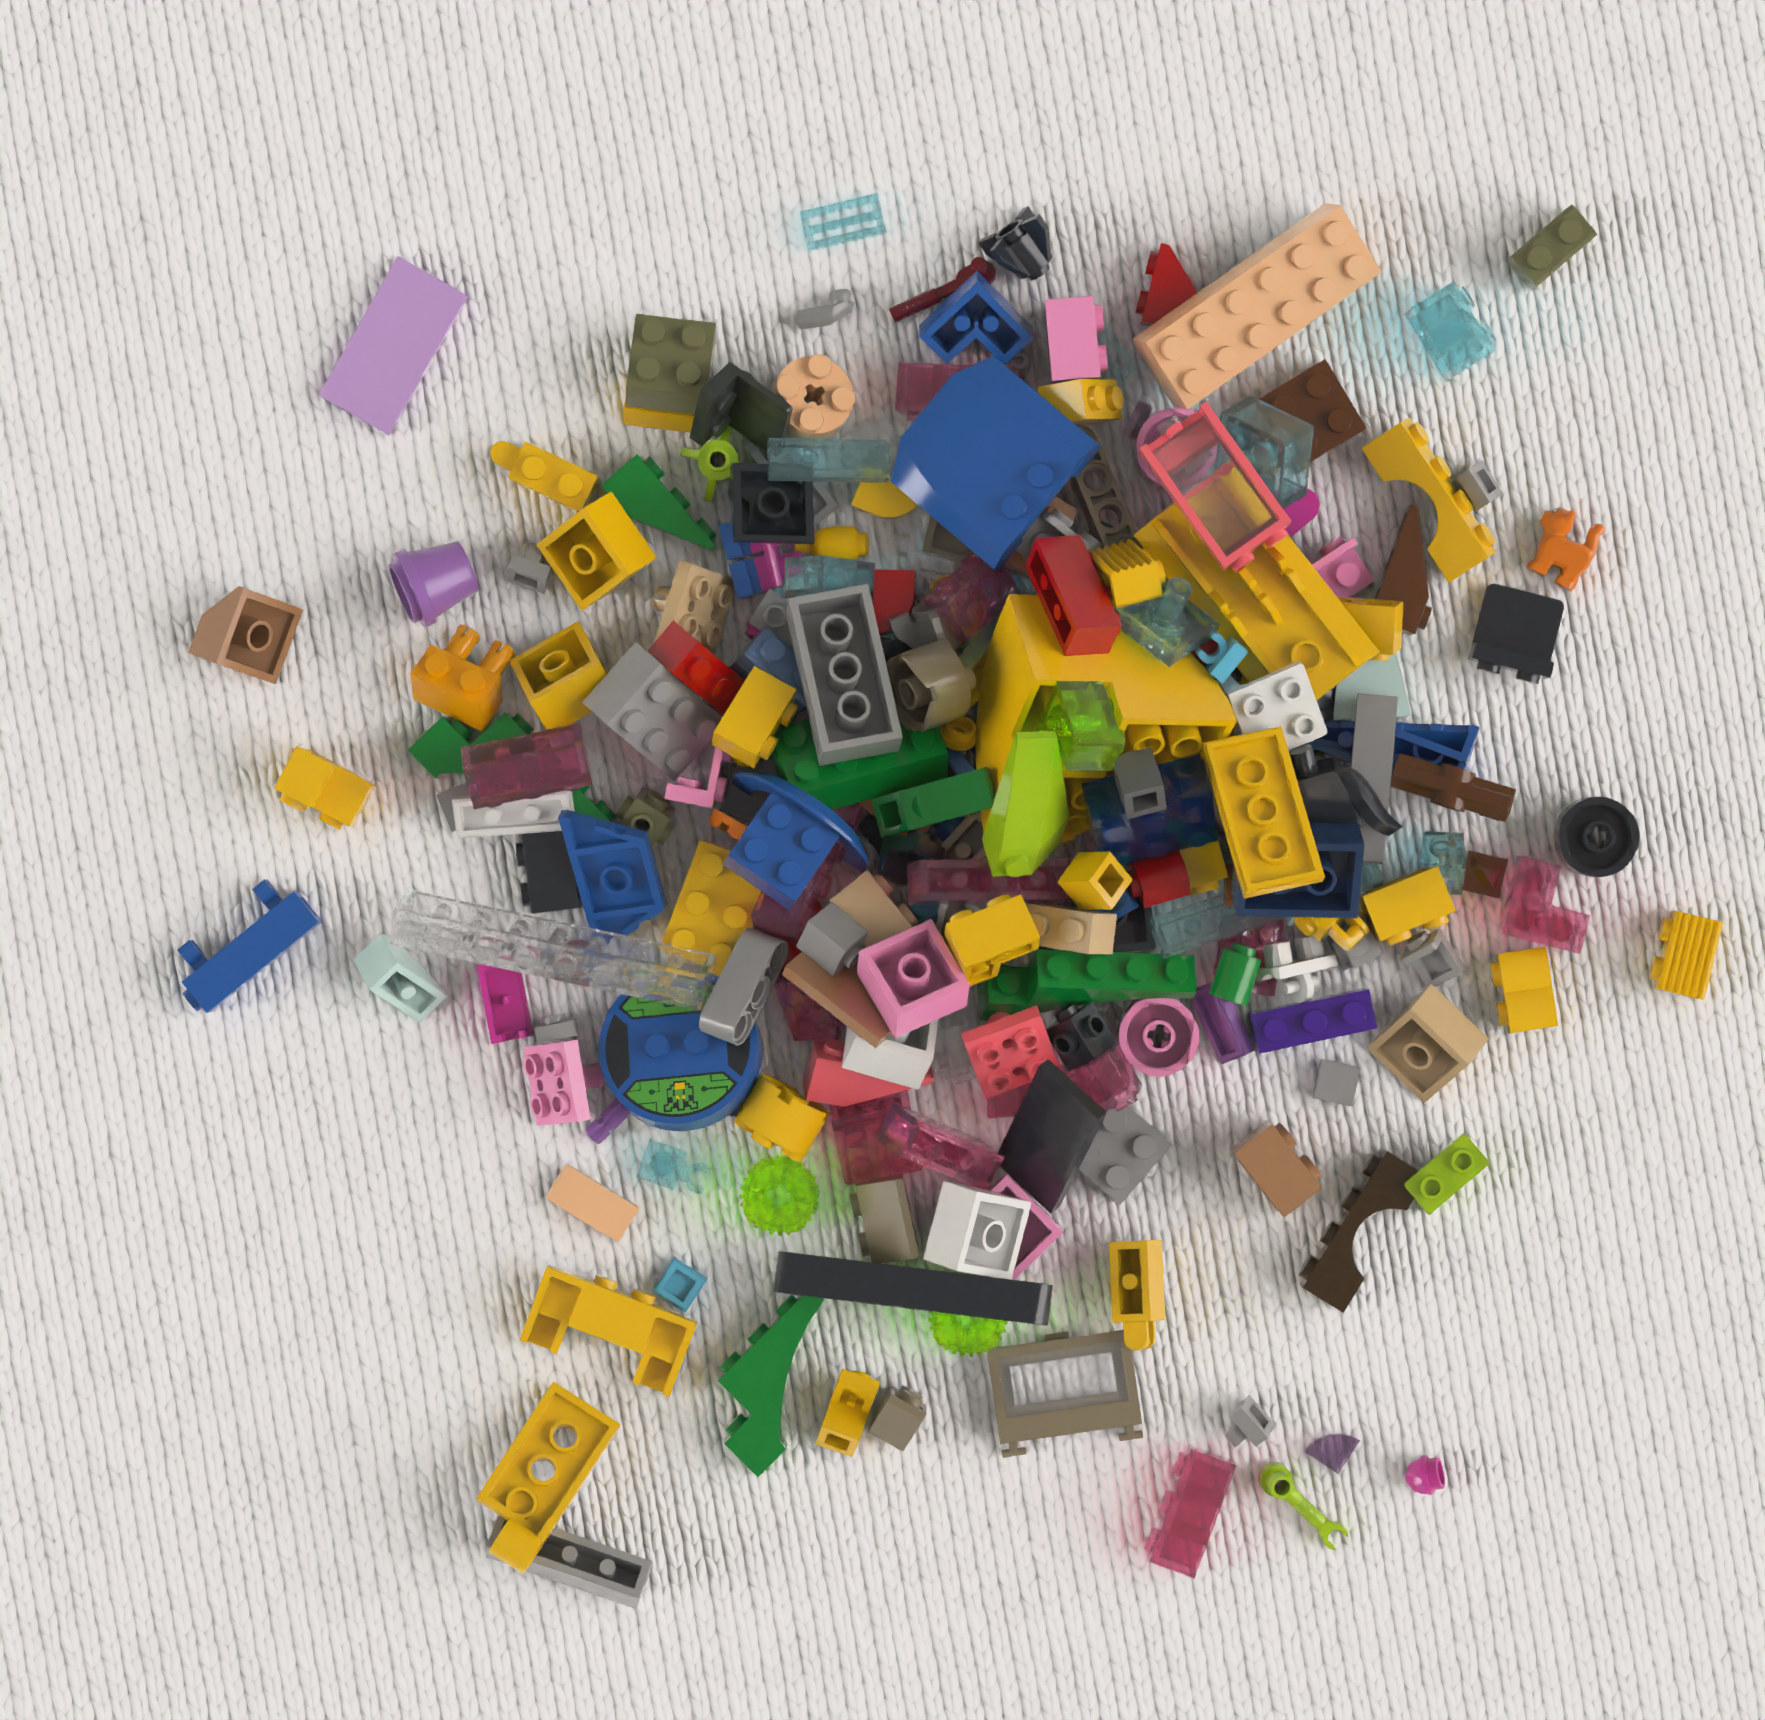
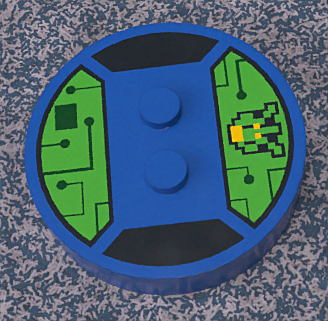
M694 968L660 970L634 982L616 999L608 1011L599 1038V1061L602 1074L614 1096L638 1120L667 1131L698 1130L713 1125L734 1112L754 1087L763 1056L762 1037L757 1020L746 1040L738 1046L700 1031L699 1028L700 1015L719 978L718 976Z

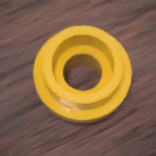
M967 716L938 727L945 746L951 750H968L976 743V725Z

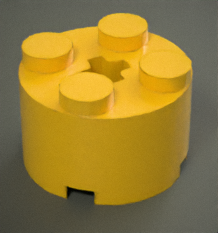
M761 1074L737 1113L734 1123L752 1133L750 1137L759 1144L769 1149L774 1144L782 1147L781 1152L801 1163L824 1126L830 1112L818 1102L807 1101L805 1097L797 1093L798 1090L789 1084L770 1075Z

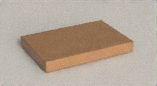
M801 952L785 966L782 973L784 977L875 1049L892 1034L857 975L858 963L851 969L845 966L837 974L831 976L805 953Z

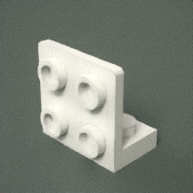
M1299 661L1247 684L1239 685L1231 675H1229L1224 683L1216 680L1236 716L1237 722L1233 728L1235 736L1281 726L1289 751L1327 734V728L1305 667Z

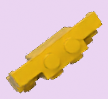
M547 1265L519 1340L525 1343L531 1342L549 1349V1352L557 1354L568 1326L643 1354L632 1383L636 1385L642 1384L663 1392L662 1395L670 1397L698 1321L662 1308L661 1305L654 1303L656 1297L647 1292L633 1288L632 1293L629 1294L616 1289L618 1282L596 1274L594 1280L587 1277L585 1279Z

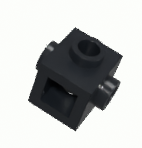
M1094 1002L1077 1008L1075 1003L1064 1007L1054 1014L1057 1021L1046 1028L1049 1040L1068 1072L1096 1060L1117 1044Z

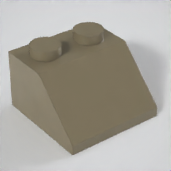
M903 1173L856 1183L857 1193L849 1194L854 1218L862 1216L865 1232L858 1233L862 1256L870 1255L873 1263H888L920 1258Z

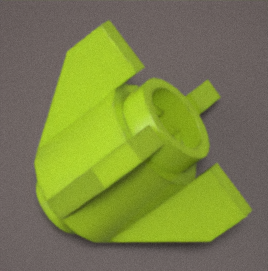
M731 426L727 427L719 440H711L704 444L700 451L681 447L679 454L681 457L698 461L699 469L703 476L708 479L704 500L711 503L713 502L717 484L730 480V467L732 463H741L735 448L729 443L733 432ZM718 453H722L726 459L725 464L722 467H714L710 463L711 456L715 457Z

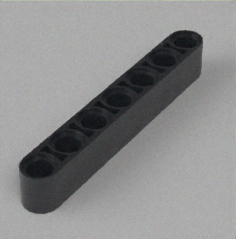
M778 1251L773 1292L1048 1326L1053 1285Z

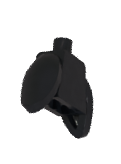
M1304 744L1289 750L1309 823L1359 824V827L1363 826L1362 817L1374 830L1387 836L1403 827L1388 813L1369 782L1357 770L1348 765L1338 766L1332 757L1316 761L1311 744Z

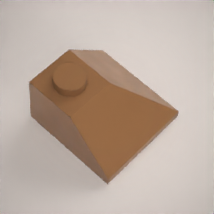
M238 586L201 616L188 653L276 684L303 609Z

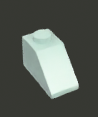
M382 933L353 959L370 991L419 1023L448 996L445 990L405 948Z

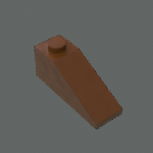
M1410 504L1406 508L1374 599L1403 601L1402 632L1412 636L1416 634L1417 628L1425 629L1432 607L1426 606L1429 592L1419 508Z

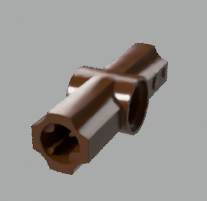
M1399 754L1390 786L1428 798L1431 803L1463 813L1466 810L1505 823L1510 814L1516 793L1514 788L1478 778L1473 772L1443 763L1439 766L1426 760Z

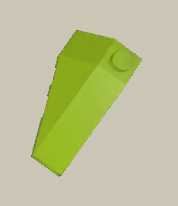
M1056 731L1016 732L982 837L992 877L1032 875L1061 843L1070 815Z

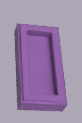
M1211 981L1196 987L1197 993L1190 999L1220 1063L1224 1064L1255 1051V1048L1234 1003L1208 994L1212 984Z

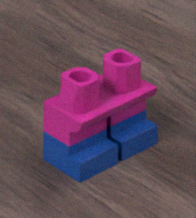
M732 522L718 525L727 560L734 561L764 552V555L728 564L738 599H746L765 593L769 588L774 590L789 585L788 580L807 572L804 558L800 551L781 556L779 546L776 543H734Z

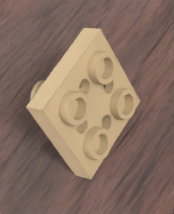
M679 560L671 589L667 586H659L653 593L666 598L665 601L656 598L651 600L653 609L663 611L656 638H659L674 620L715 654L717 645L722 638V629L729 606L734 599L735 587L733 579Z

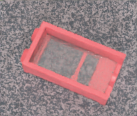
M1207 401L1201 404L1199 410L1181 423L1178 421L1169 427L1165 434L1149 445L1144 444L1139 448V455L1147 463L1223 572L1230 567L1235 572L1239 571L1255 559L1251 553L1264 543L1268 548H1271L1289 535L1285 528L1290 526L1291 519Z

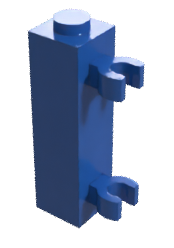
M264 879L252 890L270 911L208 960L193 939L188 940L177 949L194 970L191 975L182 981V984L187 989L183 992L184 997L197 1012L201 1008L206 1013L215 1010L323 922L299 891H293L283 899L269 880Z

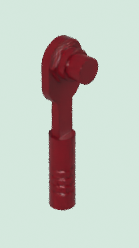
M983 257L974 258L970 265L958 272L955 280L936 289L927 290L889 308L894 322L897 323L940 303V300L949 297L976 271L992 284L997 275L994 265Z

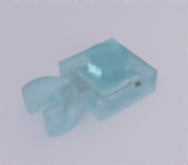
M650 1138L636 1177L671 1190L675 1189L677 1181L680 1180L685 1183L688 1190L701 1194L705 1188L696 1185L692 1180V1175L696 1171L710 1174L712 1168L702 1162L688 1165L684 1163L687 1151Z

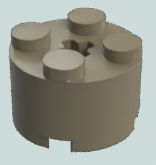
M946 639L927 643L898 654L887 661L886 666L898 719L906 729L913 732L917 730L923 732L959 719L967 714L971 703V690L976 686L975 675L971 668L963 666L961 660L953 651L951 644Z

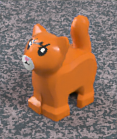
M1561 507L1550 511L1544 510L1539 518L1543 528V536L1538 544L1534 559L1528 562L1526 568L1540 576H1546L1552 565L1558 567L1561 575L1556 577L1554 583L1572 592L1579 576L1590 566L1598 549L1599 537L1605 532V527L1599 523L1593 525L1587 532L1585 543L1580 544L1566 538V535L1573 527L1575 510L1568 511Z

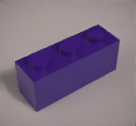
M1367 988L1310 999L1303 1003L1296 1002L1248 1013L1256 1052L1259 1054L1378 1029L1370 990Z

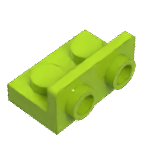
M1461 1134L1404 1183V1186L1415 1198L1416 1203L1421 1209L1430 1215L1485 1169L1490 1162L1466 1134Z

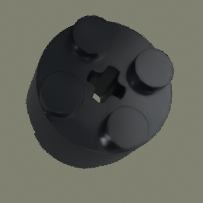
M1586 797L1571 803L1559 814L1554 827L1553 840L1557 855L1569 870L1583 876L1607 877L1622 871L1629 864L1638 849L1640 833L1634 815L1624 805L1608 797ZM1593 826H1596L1597 831H1604L1605 839L1599 841L1598 848H1596L1595 843L1588 842L1587 835L1593 833Z

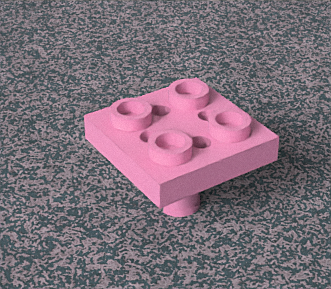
M577 1040L523 1047L525 1054L524 1070L529 1077L532 1095L530 1107L535 1116L536 1125L571 1123L591 1119L586 1089L601 1088L604 1085L605 1079L600 1064L591 1063L590 1065L582 1066Z

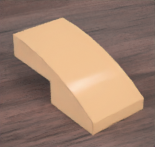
M567 1163L545 1196L552 1203L617 1242L620 1241L639 1210L636 1204L604 1187L597 1180Z

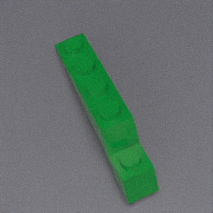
M504 712L472 744L467 740L472 733L460 721L456 719L449 721L446 717L442 716L408 749L435 779H439L443 774L459 773L506 780L532 790L572 788L575 812L610 822L617 818L613 810L602 799L595 804L586 795L585 792L590 787L574 770L567 775L557 763L562 758L546 741L541 746L537 744L530 736L534 728L519 713L512 717L509 713Z
M1038 949L1026 967L1000 966L998 976L977 984L978 1017L981 1021H987L996 1012H1007L1012 1015L1036 1005L1039 1012L1044 1013L1063 1009L1072 1003L1079 1006L1090 1002L1193 998L1197 993L1194 955L1126 952L1085 954L1066 950Z
M791 1294L775 1310L780 1316L774 1323L768 1327L763 1322L747 1338L752 1345L741 1356L734 1351L719 1366L723 1374L719 1377L718 1382L751 1413L747 1418L740 1413L725 1428L729 1436L725 1439L724 1444L757 1477L787 1448V1444L781 1439L782 1402L787 1374L806 1327L825 1298L801 1295L796 1298Z

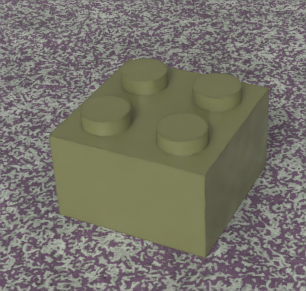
M636 314L626 382V407L695 414L700 389L711 380L716 344V323Z

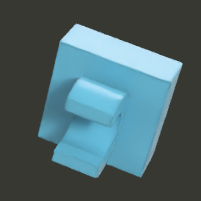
M1211 631L1209 636L1218 643L1216 652L1207 654L1198 647L1196 654L1203 662L1208 663L1205 667L1208 672L1221 683H1224L1248 651L1232 636L1225 641L1221 634Z

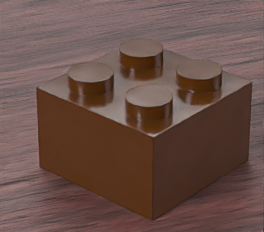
M1326 359L1253 403L1293 472L1298 471L1367 428Z

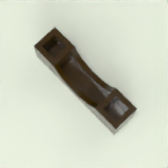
M1385 1149L1382 1150L1380 1155L1374 1152L1362 1170L1366 1178L1360 1188L1352 1187L1341 1204V1207L1345 1209L1338 1223L1331 1221L1324 1230L1319 1240L1324 1243V1246L1317 1257L1310 1255L1299 1271L1298 1275L1303 1278L1299 1285L1344 1313L1364 1281V1277L1359 1272L1353 1258L1352 1247L1356 1231L1365 1219L1378 1211L1385 1209L1408 1210L1414 1197L1405 1188L1404 1183L1419 1170Z

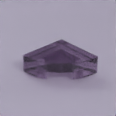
M1346 1433L1328 1434L1312 1441L1304 1452L1339 1474L1360 1440Z

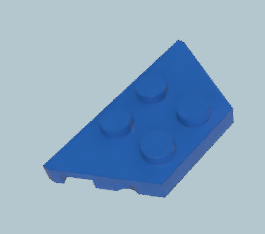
M561 810L558 816L596 954H600L608 950L609 945L621 936H628L638 929L640 923L645 920H651L664 911L667 901L648 832L571 810Z

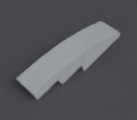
M1358 693L1351 768L1357 770L1369 782L1388 811L1398 697ZM1361 817L1363 826L1360 827V831L1365 844L1363 862L1383 864L1386 835L1374 830Z

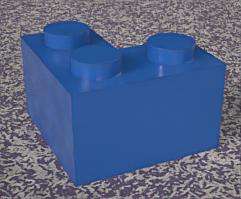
M976 271L919 324V337L947 365L975 338L999 361L1006 365L1033 339V327Z

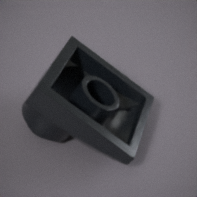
M732 463L730 467L728 497L731 502L734 543L814 544L812 465Z

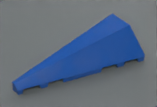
M1324 720L1327 734L1306 744H1311L1315 751L1351 764L1355 721ZM1396 722L1392 774L1399 754L1423 759L1439 766L1443 763L1467 770L1480 727L1476 725Z

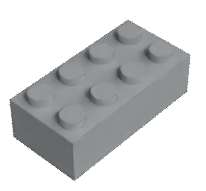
M868 584L788 598L785 614L819 766L899 751L903 737Z

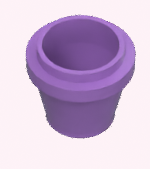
M458 541L411 552L403 549L393 553V563L388 564L393 584L408 617L413 623L420 622L424 628L435 624L438 616L474 592L479 591L473 568Z

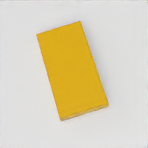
M1279 726L1202 743L1201 750L1244 899L1323 882L1325 875L1282 727Z

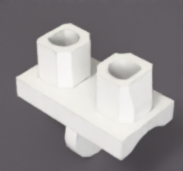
M1313 935L1310 937L1294 938L1297 960L1292 959L1289 941L1263 945L1266 967L1259 968L1257 981L1271 978H1286V982L1280 986L1281 992L1284 995L1289 994L1291 999L1297 1003L1309 1001L1313 996L1314 988L1319 986L1318 977L1311 976L1309 972L1338 966L1336 954L1325 955L1322 940L1318 942Z

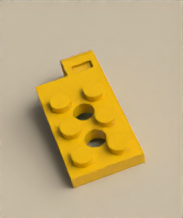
M552 1382L476 1498L477 1502L507 1520V1523L492 1544L489 1553L524 1574L617 1433L621 1424L557 1383ZM566 1427L575 1433L576 1442L574 1445L563 1448L555 1443L553 1434L559 1428ZM538 1461H547L554 1467L555 1474L547 1481H540L533 1476L532 1466Z

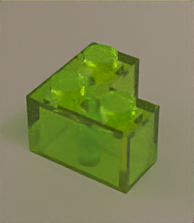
M1103 681L1056 682L1035 732L1056 731L1061 764L1065 767L1066 771H1112L1119 754L1124 750L1125 736L1123 731L1118 728L1114 716V704L1112 699L1108 698Z

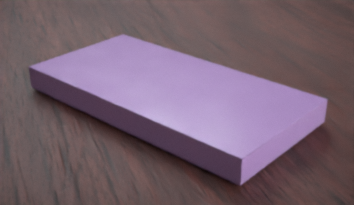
M397 256L319 396L390 436L467 301L468 295Z

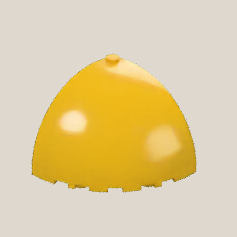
M1009 594L993 632L982 674L976 726V770L984 767L988 768L996 796L1016 732L1056 731L1070 815L1062 837L1063 842L1075 839V835L1082 834L1089 827L1096 825L1097 830L1101 831L1127 820L1115 784L1111 757L1131 750L1151 747L1164 784L1166 798L1174 792L1173 784L1182 782L1187 777L1192 778L1200 771L1198 764L1204 758L1201 750L1202 743L1229 737L1237 719L1223 690L1207 669L1191 653L1162 631L1128 613L1114 609L1120 616L1121 631L1116 636L1109 653L1064 656L1038 595ZM992 808L981 811L983 832L985 831Z

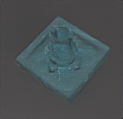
M1173 577L1167 583H1161L1163 593L1161 597L1120 608L1113 607L1114 611L1120 616L1122 632L1134 639L1168 667H1171L1211 639L1209 636L1210 632H1217L1220 626L1216 620L1188 600L1193 588L1188 581L1179 577Z

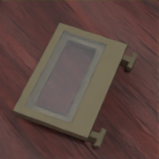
M1124 1330L1069 1337V1332L1065 1331L1045 1334V1341L987 1349L1000 1444L1009 1443V1449L1002 1450L1003 1458L1026 1455L1025 1447L1017 1448V1442L1118 1427H1125L1126 1429L1125 1433H1118L1119 1441L1143 1438L1142 1430L1134 1431V1425L1142 1424L1132 1350L1124 1342Z

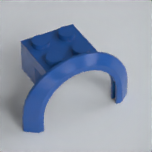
M739 772L730 781L731 784L749 796L754 790H761L771 794L733 847L723 865L788 910L794 905L837 840L840 841L846 850V856L843 859L845 862L861 873L868 867L867 855L856 832L833 810L806 791L784 779L763 772Z

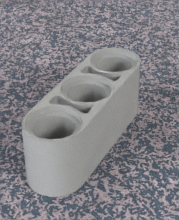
M751 927L742 932L702 1010L699 1020L700 1031L737 1046L746 1040L785 964L788 955V943Z

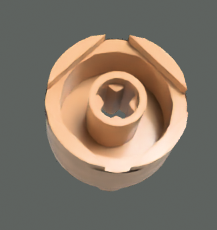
M822 354L801 357L790 362L780 372L770 389L773 393L781 395L793 408L785 441L791 444L806 445L805 447H816L832 439L848 418L855 402L853 387L847 374L837 364ZM804 398L807 400L811 399L813 402L807 404Z

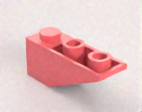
M829 1039L825 1042L813 1040L802 1081L807 1101L846 1107L913 1089L842 1068L844 1042ZM931 1065L921 1086L933 1083L934 1076Z

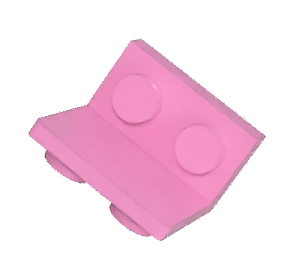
M1342 536L1338 537L1320 549L1318 553L1322 558L1311 564L1337 597H1351L1375 581L1353 548L1358 544L1354 537L1347 542L1344 541Z
M715 747L707 790H702L703 782L677 777L676 784L667 783L664 799L715 809L716 801L724 803L728 779L721 777L724 762L731 763L732 756Z

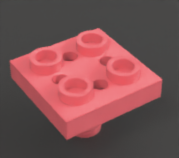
M1037 1005L1012 1015L1007 1012H996L988 1018L987 1024L961 1033L985 1099L1031 1083L1039 1065L1048 1059L1060 1069Z

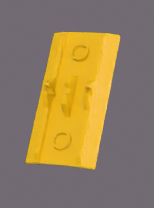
M1235 467L1230 475L1221 476L1187 500L1222 551H1225L1272 518ZM1218 468L1216 471H1214L1212 474H1210L1207 478H1209V477L1212 476L1214 473H1216L1217 471H1219L1220 468ZM1175 503L1133 535L1143 549H1149L1153 560H1161L1166 578L1208 632H1218L1225 641L1232 636L1247 649L1248 653L1237 665V669L1248 683L1299 661L1305 667L1317 701L1380 652L1289 535L1271 548H1268L1264 543L1251 552L1255 559L1237 572L1232 567L1224 572L1220 569L1218 563Z

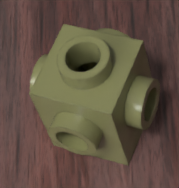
M642 787L635 799L627 795L615 816L621 819L619 823L621 825L648 832L651 847H653L655 842L663 845L674 829L675 824L669 820L676 808L670 805L669 800L664 799V796L653 790L648 791ZM638 819L647 820L650 828L639 822Z

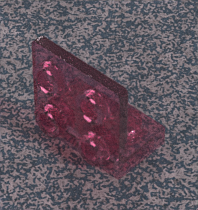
M908 1090L846 1107L829 1104L831 1123L842 1175L846 1185L918 1172L923 1169Z

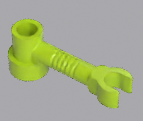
M1269 1462L1262 1466L1258 1473L1260 1487L1268 1495L1277 1499H1284L1320 1533V1539L1329 1549L1336 1550L1328 1540V1535L1331 1531L1340 1530L1346 1537H1349L1347 1530L1341 1523L1330 1521L1294 1487L1292 1475L1282 1463ZM1279 1480H1283L1281 1485L1275 1487Z

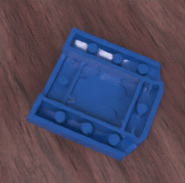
M992 356L953 374L905 431L900 439L890 481L998 572L1024 541L1021 539L1024 533L1072 476L1076 478L1102 446L1001 361Z

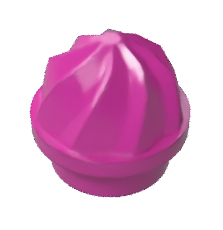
M1423 1455L1415 1462L1409 1464L1405 1479L1414 1492L1434 1495L1435 1490L1445 1488V1475L1439 1457L1429 1458L1428 1455Z

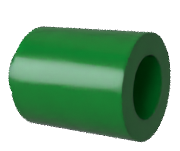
M1233 943L1231 950L1223 948L1208 994L1247 1006L1262 960L1254 958L1257 950L1237 943Z

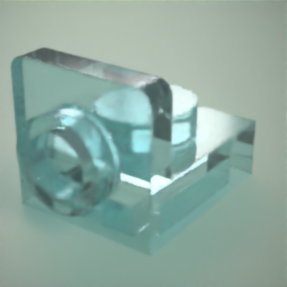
M1425 831L1422 838L1420 864L1424 866H1438L1442 878H1445V885L1449 895H1462L1466 870L1464 833Z

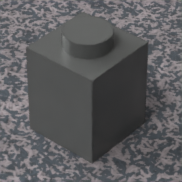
M1151 747L1131 750L1111 757L1115 784L1127 819L1167 809L1164 784Z

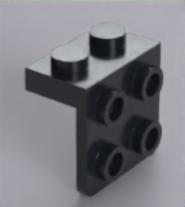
M1495 583L1488 585L1485 589L1468 660L1478 662L1476 669L1493 674H1500L1501 668L1517 672L1515 679L1528 683L1539 684L1540 678H1551L1555 663L1551 662L1564 611L1563 602L1558 599Z

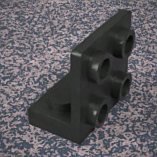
M729 362L700 389L689 438L702 447L713 436L716 438L720 437L727 427L731 426L769 455L777 458L783 451L793 408L781 395L773 393L755 380L749 372L741 370Z

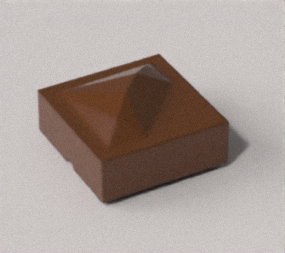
M1468 850L1459 889L1499 899L1508 859Z

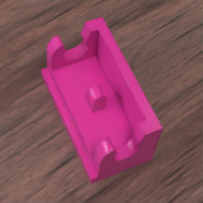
M515 957L478 964L477 970L491 1044L533 1036L520 958Z

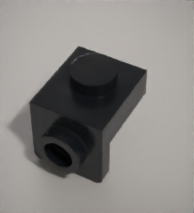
M909 830L907 835L884 836L876 873L898 886H907L912 864L942 863L946 848L931 841L930 834L917 830Z

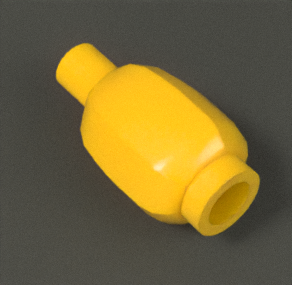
M852 526L822 528L814 533V544H795V552L800 551L802 554H812L818 561L829 564L854 563L860 556H868L869 554L868 533L859 532Z

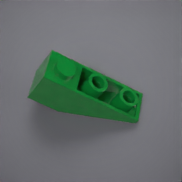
M636 454L601 484L607 493L612 491L630 519L713 552L717 548L711 541L717 536L716 533L702 517L696 522L686 512V509L691 504L676 487L669 492L659 479L665 474L650 456L643 461Z
M984 767L871 799L880 836L884 838L887 835L908 832L909 830L919 829L992 808L995 794L988 768Z

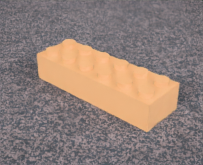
M1324 203L1135 336L1132 341L1173 406L1189 409L1382 273L1342 206Z

